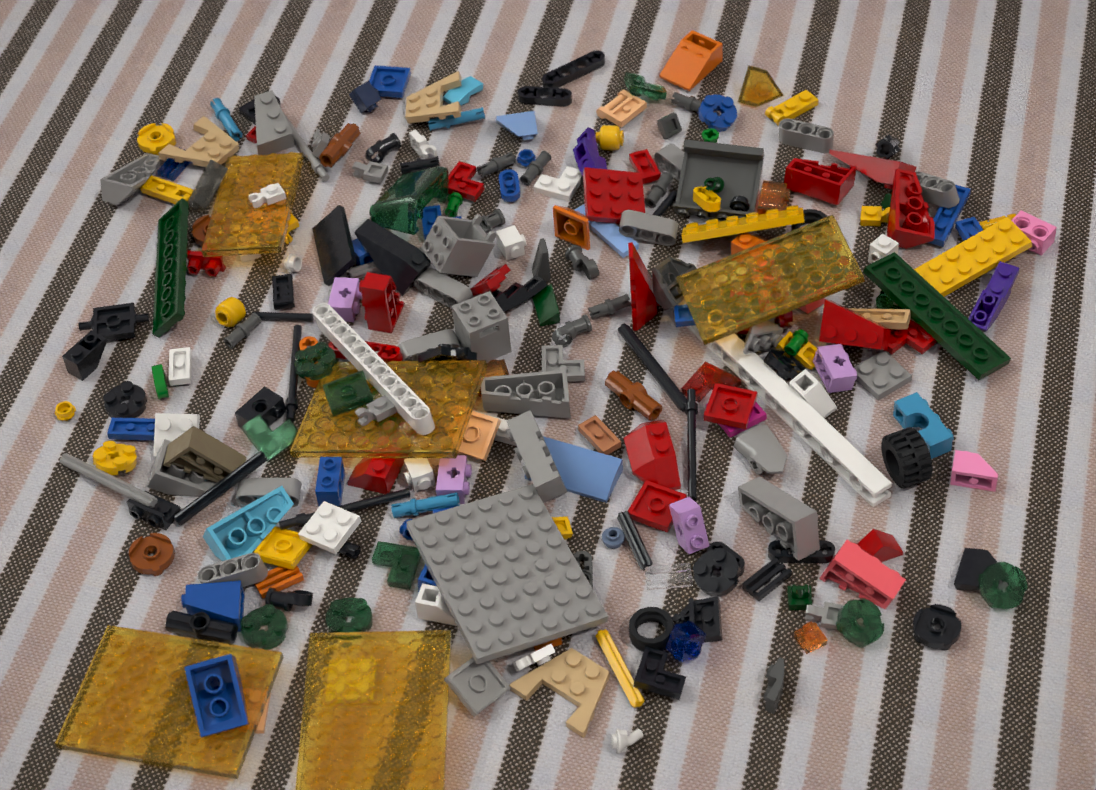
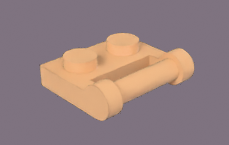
M622 90L607 105L598 108L596 113L599 118H606L622 128L647 108V102L626 90Z

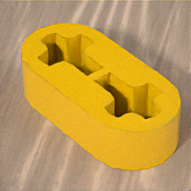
M703 186L693 189V201L702 209L708 212L720 210L721 198L716 193L707 190V187Z

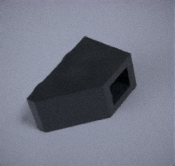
M91 330L62 356L68 373L83 381L95 371L107 343L106 338Z

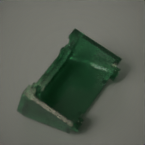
M437 166L402 175L370 207L371 221L384 228L415 235L419 231V227H416V222L418 218H423V208L433 198H437V201L442 203L448 200V169Z

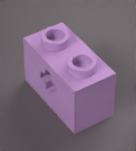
M334 278L328 304L345 322H354L356 314H359L360 311L359 300L362 299V293L359 292V278Z
M842 345L817 347L813 363L827 392L852 390L857 379V371L853 368L849 356L844 351Z
M440 455L436 484L437 496L457 492L460 504H465V495L470 493V483L467 482V478H471L472 466L468 464L466 455Z
M691 497L669 504L678 544L688 554L709 547L700 506Z

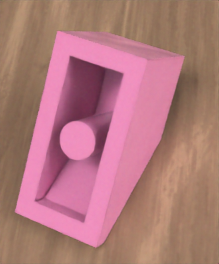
M955 450L950 485L995 492L998 479L996 471L978 453Z

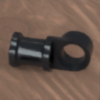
M391 133L389 137L382 141L378 140L375 145L367 149L365 153L366 159L371 162L381 163L388 152L401 147L400 140L395 133ZM378 152V155L372 159V155Z
M270 587L266 594L265 604L267 608L274 606L284 608V611L290 612L293 605L311 606L313 593L304 590H294L293 592L288 591L286 593L276 591L275 588Z

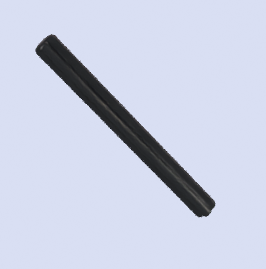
M621 324V327L618 328L619 334L677 408L685 412L686 397L629 325Z

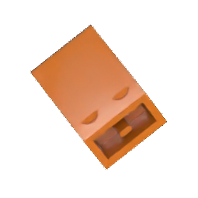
M691 30L679 42L659 77L691 91L722 62V43Z

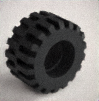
M908 427L885 435L882 438L881 451L885 467L892 480L900 488L905 489L931 479L933 470L931 455L924 439L916 429Z

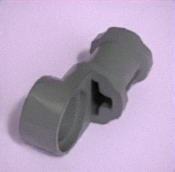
M495 209L492 213L482 216L483 219L480 226L485 233L491 231V228L504 225L505 217L500 209Z
M572 245L567 249L565 257L572 262V267L575 271H583L589 280L600 275L596 262L584 256L580 246Z
M585 314L572 322L567 321L564 326L556 329L552 334L554 343L556 345H563L564 348L576 338V335L586 331L591 332L592 325L588 316ZM566 334L565 338H563L562 340H558L561 336Z

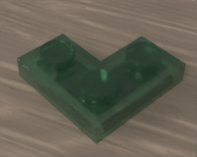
M625 72L624 81L632 95H645L652 100H665L667 92L664 86L647 83L644 76Z
M260 414L241 427L256 449L262 451L267 457L266 462H269L302 437L290 419L272 431Z
M378 541L372 557L373 565L392 567L387 580L388 586L410 590L421 554L417 547Z

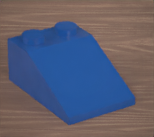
M228 654L184 667L201 737L249 724L242 681L235 656Z

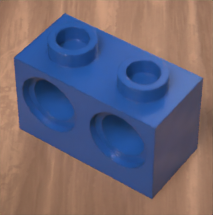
M320 457L315 489L319 507L324 501L335 506H341L345 481L342 457Z

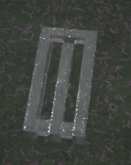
M690 563L644 568L647 590L693 586Z

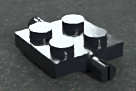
M133 302L93 308L91 321L79 322L78 326L80 331L92 329L95 333L106 338L107 341L135 338L137 323L149 322L150 319L148 313L136 315V308Z
M439 344L436 348H429L426 352L418 354V363L425 364L426 370L439 367L456 369L477 361V353L471 352L469 347L451 348L449 344Z

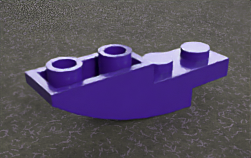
M587 127L576 139L577 145L573 149L574 157L582 176L585 167L607 169L605 158L600 157L598 153L595 132Z
M1001 261L999 262L986 289L982 291L968 318L981 331L987 332L997 319L1011 294V288L1019 274L1020 268Z

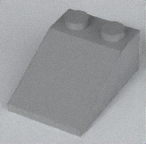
M164 439L157 453L147 487L169 495L199 497L217 484V482L203 478L204 474L191 471L190 474L183 472L184 468L173 464L170 467L163 465L167 446L172 442Z

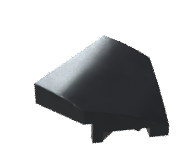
M965 548L954 586L956 590L981 589L982 593L986 594L989 587L1000 580L1005 582L1009 577L988 550Z
M718 596L695 601L693 598H690L688 600L689 604L679 614L676 613L672 617L676 625L699 643L722 641L721 606Z

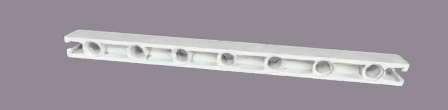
M692 294L678 305L702 302ZM723 322L686 326L752 391H757V396L872 507H875L891 496V492L887 489L892 486V483L755 352L743 353L744 342Z

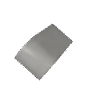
M783 119L779 122V141L782 144L820 153H829L830 150H833L834 132L831 128L794 119Z
M670 143L654 153V158L662 169L669 172L679 181L684 152Z
M916 172L923 191L921 194L924 201L945 208L954 207L959 203L960 199L953 181L923 172Z
M625 210L621 215L619 232L626 237L664 246H672L676 243L678 223L675 220L634 210Z
M427 268L414 281V285L419 292L451 309L453 305L473 297L472 291L466 285L443 273H439V271L433 268Z
M445 329L401 342L398 347L403 356V366L414 368L425 365L418 363V354L426 352L429 348H436L439 344H449L451 348L461 347L455 332L452 329Z
M244 478L238 483L236 503L239 506L245 507L278 487L283 486L294 503L292 507H295L299 504L302 483L295 478Z
M249 553L207 565L198 572L197 577L201 584L241 581L244 587L263 581L268 575V569L257 553Z

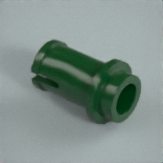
M720 177L707 178L704 182V187L715 193L721 192L725 185L724 180Z

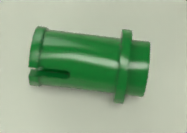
M453 192L448 196V205L445 210V215H448V217L457 216L459 206L463 203L461 194Z
M802 329L794 331L793 337L784 347V351L790 356H795L802 345L808 342V333Z

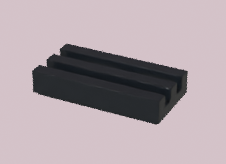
M775 557L743 582L742 588L759 602L790 578L792 570L786 569V565L780 564L779 560ZM780 572L782 573L780 576H778L776 579H774L771 583H769V582L771 581V579L774 578L777 574H779ZM768 584V585H767L766 587H764L761 591H759L758 593L756 592V591H757L758 589H760L763 585Z

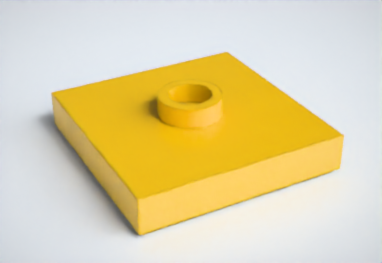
M275 526L253 553H257L265 563L294 570L312 544L301 540L298 535L299 532L287 529L281 530L280 527Z

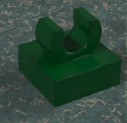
M811 585L787 586L789 611L806 610L807 605H812Z

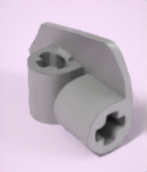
M767 425L754 427L736 439L734 448L748 460L751 469L756 474L760 475L765 471L768 474H783L787 454Z

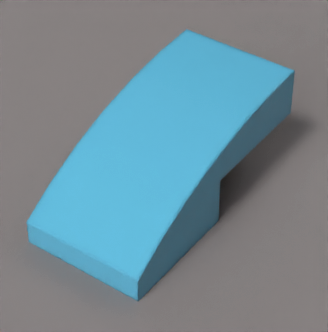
M469 76L462 80L460 87L450 89L443 96V100L449 104L459 101L460 106L469 102L470 95L483 90V83Z

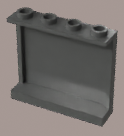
M685 140V152L676 202L673 203L674 212L683 217L695 215L701 219L712 217L720 221H725L730 216L743 218L746 217V214L755 212L765 156L764 148ZM720 177L725 183L724 189L716 193L721 198V208L716 212L705 211L693 201V189L700 186L704 187V182L707 178ZM733 197H746L750 204L749 210L747 212L732 210L729 205Z

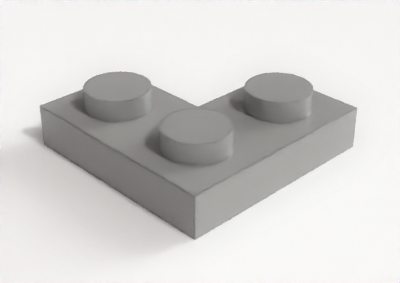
M563 345L542 346V372L566 369L567 382L585 381L584 359L563 360Z

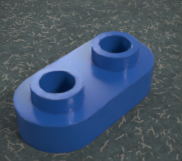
M511 169L502 171L499 174L501 198L506 202H514L521 195L518 173Z

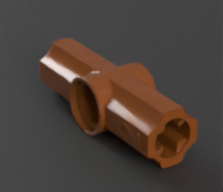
M348 123L340 133L337 132L325 150L320 154V163L325 167H332L340 157L343 158L353 145V142L361 134L359 127L354 123Z
M613 370L608 374V377L605 379V386L619 396L621 403L627 409L634 408L648 420L654 421L659 417V414L662 412V405L647 394L645 387L641 383L631 382L619 371Z

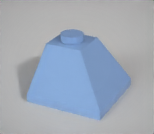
M535 111L501 115L495 118L497 124L515 136L522 137L523 140L534 139V135L538 134Z

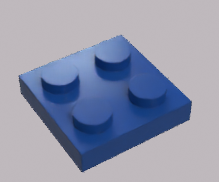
M374 65L369 81L378 90L380 96L403 98L411 70L405 67Z

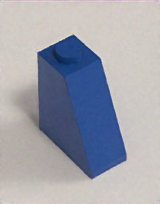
M241 581L186 585L185 594H182L181 602L182 607L186 608L188 614L194 615L198 612H204L211 619L237 624V632H243L245 593Z

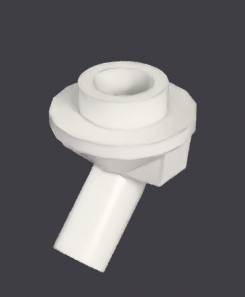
M616 729V734L611 735L612 749H616L617 754L626 752L627 746L634 744L643 737V732L640 729H636L627 736V730Z

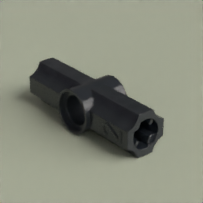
M888 134L875 144L877 147L876 153L879 157L889 159L901 150L898 146L900 142L896 137L892 138Z
M172 611L166 617L165 628L167 631L193 636L198 642L204 643L212 640L232 644L237 638V624L211 619L204 612L192 615Z

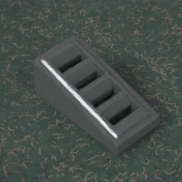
M542 238L539 240L532 266L533 277L536 275L547 282L551 280L549 253L546 241Z

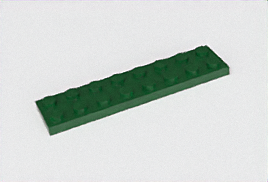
M183 198L158 220L152 335L158 338L165 332H169L172 326L181 321L185 316L189 211L188 201Z
M895 252L864 268L863 273L901 309H910L911 318L978 380L1009 364L1011 358Z

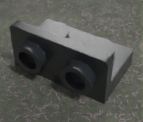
M152 493L149 494L158 500L154 508L129 498L127 505L130 515L135 519H142L155 528L159 527L167 530L174 522V515L181 511L180 506Z

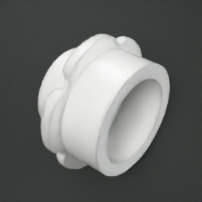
M289 254L284 261V266L289 273L293 274L301 270L302 260L300 256Z

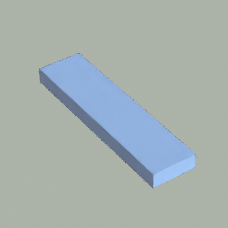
M585 204L576 208L575 211L586 216ZM589 221V228L622 258L629 255L628 243L632 242L636 250L639 249V244L633 238L620 234L617 224Z

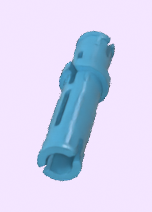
M214 98L215 105L211 101L210 106L215 111L216 118L222 122L230 137L235 141H239L243 134L230 116L229 109L223 105L220 98Z
M481 107L461 112V117L454 118L453 115H447L446 119L441 120L439 117L432 118L428 121L430 131L443 127L448 129L453 125L485 119L484 109Z
M457 492L418 500L413 498L404 503L392 504L391 509L394 518L407 515L419 516V513L433 511V509L460 506V499Z

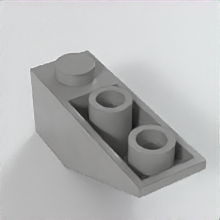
M764 317L753 319L745 338L743 353L747 354L777 347V344L782 340L781 335L784 329Z

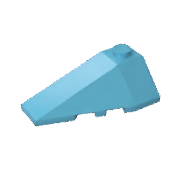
M280 486L206 528L203 538L213 554L222 561L252 553L294 503L283 486Z

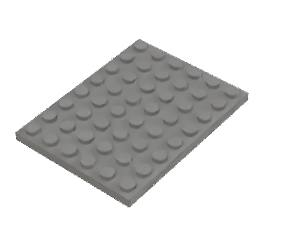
M533 484L407 521V529L476 664L608 622L606 611Z

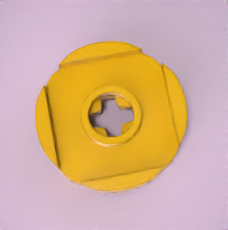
M151 123L144 126L138 132V146L146 153L159 155V152L167 145L175 146L176 144L174 130L166 123L157 126L156 123Z
M111 440L105 441L103 446L94 451L93 465L110 475H118V471L125 470V473H128L137 465L136 448L132 445L117 444Z

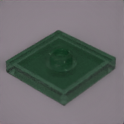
M363 370L322 385L333 417L374 401Z

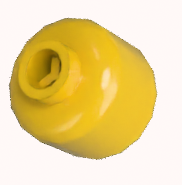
M603 125L600 128V132H596V142L602 150H619L620 146L624 144V131L620 130V127L617 125Z
M226 298L215 309L216 319L221 325L226 327L235 326L246 315L244 304L237 298Z

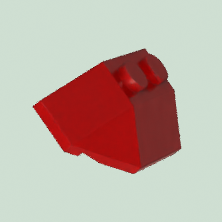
M657 420L639 424L624 437L632 474L644 483L647 480L673 490L681 489L676 454L666 421Z

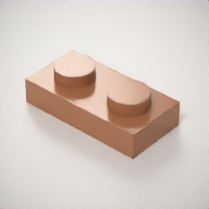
M596 415L578 425V431L599 453L609 455L621 448V441Z

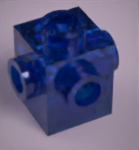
M692 621L675 624L670 633L666 649L680 662L696 659L701 653V648L707 635Z

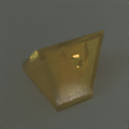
M748 65L738 99L739 103L758 107L784 96L767 70Z

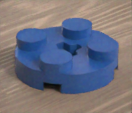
M714 94L707 95L699 107L698 114L702 123L705 122L709 125L708 128L726 131L735 122L737 109L731 97ZM715 110L720 111V112H721V115L718 116L717 113L714 112V111H715Z

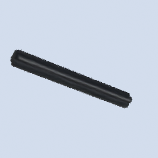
M262 451L256 453L174 515V520L178 525H183L265 463L267 457Z

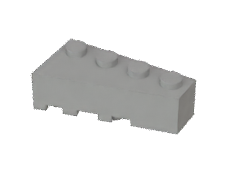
M566 369L480 377L484 411L523 414L531 410L532 414L537 416L571 419Z
M531 410L508 420L509 429L506 432L510 441L516 442L517 447L514 448L519 461L523 459L525 466L522 467L527 479L531 478L533 486L543 503L567 493L568 491Z
M760 476L738 486L740 506L757 522L762 521L770 535L776 534L781 539L780 544L785 549L790 547L794 551L793 556L798 561L815 553L816 550H820L817 511Z

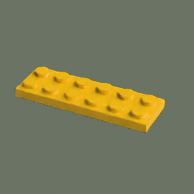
M798 205L786 207L784 211L770 209L766 211V214L758 215V212L746 214V217L743 218L730 216L725 221L718 222V219H712L702 225H698L697 222L689 223L682 230V241L686 243L804 223L803 207L799 208Z
M1007 216L914 270L945 297L996 268L1000 261L1005 263L1031 248L1032 241Z

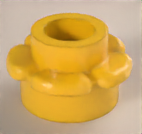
M68 401L58 403L55 408V415L61 421L70 420L74 417V412H76L75 406Z

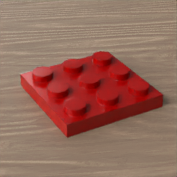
M584 168L585 214L589 221L620 224L622 212L625 210L645 213L642 173Z

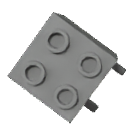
M480 214L475 215L473 220L445 216L437 217L421 250L439 273L478 277L495 246L493 241L496 238L494 231L486 234L481 228L480 223L483 218Z
M490 291L452 306L455 334L460 346L469 347L471 352L477 353V361L471 363L473 367L512 352L508 318Z

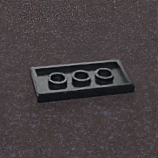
M338 205L312 228L323 281L328 286L333 284L335 277H341L357 263L345 208L341 205Z

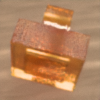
M808 622L802 625L801 629L794 631L795 639L806 654L827 645V638L815 622Z

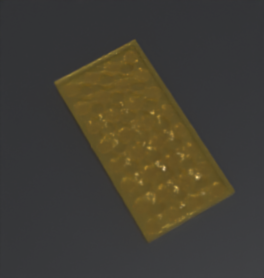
M303 153L254 154L251 156H232L227 158L202 247L203 257L282 253L304 161ZM270 184H280L285 192L286 199L271 205L263 203L262 206L253 208L248 195L261 193L260 189Z
M834 215L676 277L704 345L865 282L864 276Z

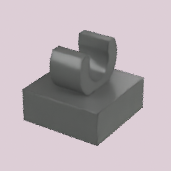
M672 112L657 120V126L663 138L667 139L682 131L676 113Z

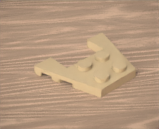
M455 72L406 97L405 118L407 122L430 121L431 117H439L441 120L446 119L447 115H453L454 118L461 117L459 101L443 106V92L461 86L462 77L460 72Z
M203 116L193 124L194 131L204 134L203 137L187 150L169 144L159 152V159L173 158L178 163L191 161L196 166L217 169L239 150V143Z
M570 648L515 680L509 686L511 687L510 691L527 701L543 684L579 707L566 721V727L584 738L610 674L605 668L575 649Z

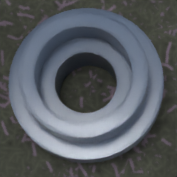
M617 527L607 528L602 533V541L610 549L619 548L625 540L624 532Z

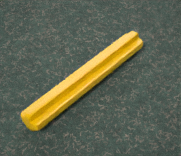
M606 629L599 630L595 637L633 708L641 707L645 700L639 688L633 687L634 679L610 633Z

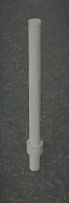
M284 114L293 132V139L312 164L311 168L316 174H319L323 181H327L329 175L325 171V166L312 155L310 148Z

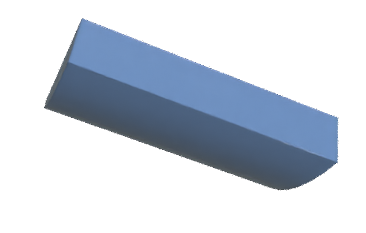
M543 436L567 491L607 503L623 471V460Z

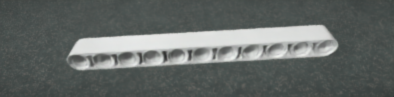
M321 303L316 305L312 313L319 330L382 396L385 395L395 405L396 411L418 434L427 435L435 429V424L429 407L329 304Z

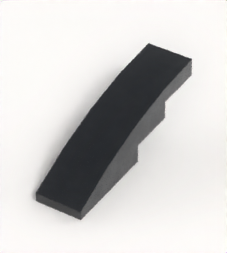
M535 275L524 285L515 282L504 292L496 289L491 294L503 312L530 299L548 285L544 279Z

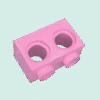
M1022 210L1012 219L1013 223L1032 241V247L1028 250L1042 256L1054 243L1056 226Z

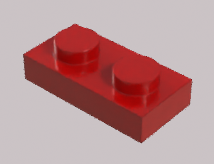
M647 149L629 154V160L637 173H642L643 184L659 180L661 173Z

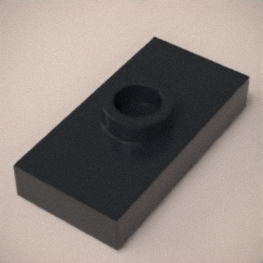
M292 274L272 276L274 309L294 308Z

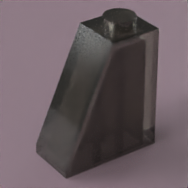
M213 160L209 161L188 200L189 207L192 210L205 212L228 168Z

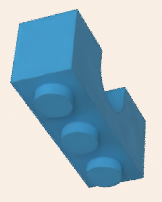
M918 392L894 401L893 416L903 429L908 427L922 428L918 432L929 449L931 459L951 451L954 439L953 434L949 428L943 425L939 415L930 409L926 399H922Z

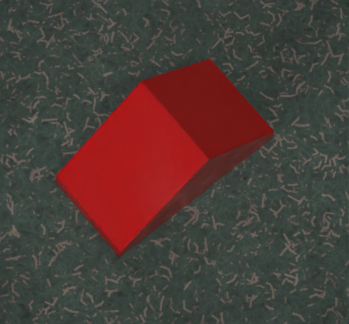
M874 528L857 543L862 550L878 558L880 562L903 555V551L893 535Z

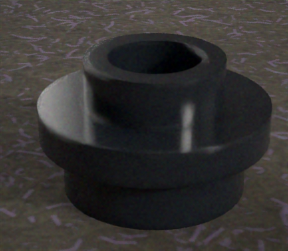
M744 196L733 197L729 205L732 210L747 212L750 208L749 200Z

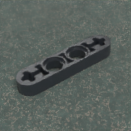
M599 50L592 51L542 76V86L559 88L605 65L604 52ZM580 65L586 66L584 68H578V66Z

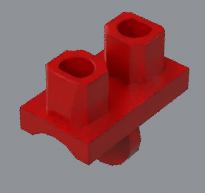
M206 246L205 251H187V267L190 274L197 275L200 270H205L207 275L216 277L218 272H224L226 269L223 263V254L214 252L212 246Z

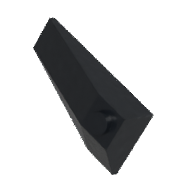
M369 219L354 232L365 251L374 260L376 268H379L383 275L392 277L397 287L395 291L400 293L402 297L414 286V281L430 267L431 261L421 250Z

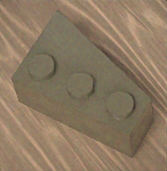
M193 426L168 444L163 465L170 467L173 464L184 468L183 472L189 474L191 471L204 474L203 478L218 483L246 462V456Z

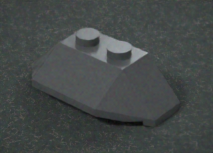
M670 256L652 269L653 293L657 303L663 307L664 311L678 305L705 282L694 264H687Z

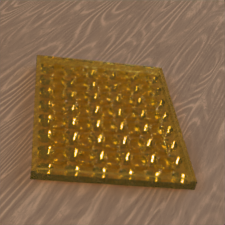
M486 360L384 361L429 407L435 429L427 435L418 434L398 412L380 422L374 419L366 426H361L357 421L360 418L355 414V411L359 408L367 409V404L382 397V395L351 362H327L323 371L324 374L319 380L294 439L290 454L296 458H456L488 367Z
M108 625L56 739L55 745L58 749L238 779L283 661V654L278 651ZM232 654L236 657L242 681L249 724L201 737L184 667Z
M451 630L310 633L295 790H445L449 686L444 679L450 674Z

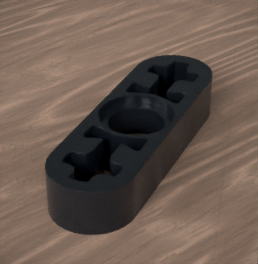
M523 86L518 90V99L522 104L566 107L572 103V92L566 88ZM549 95L547 98H542L541 96Z
M775 540L768 546V558L772 561L776 557L779 563L825 564L830 563L835 556V546L829 541L819 540L820 550H816L815 554H810L798 561L793 556L794 551L790 547L785 549L780 544V540ZM776 549H780L781 553H776ZM822 550H827V554H823Z

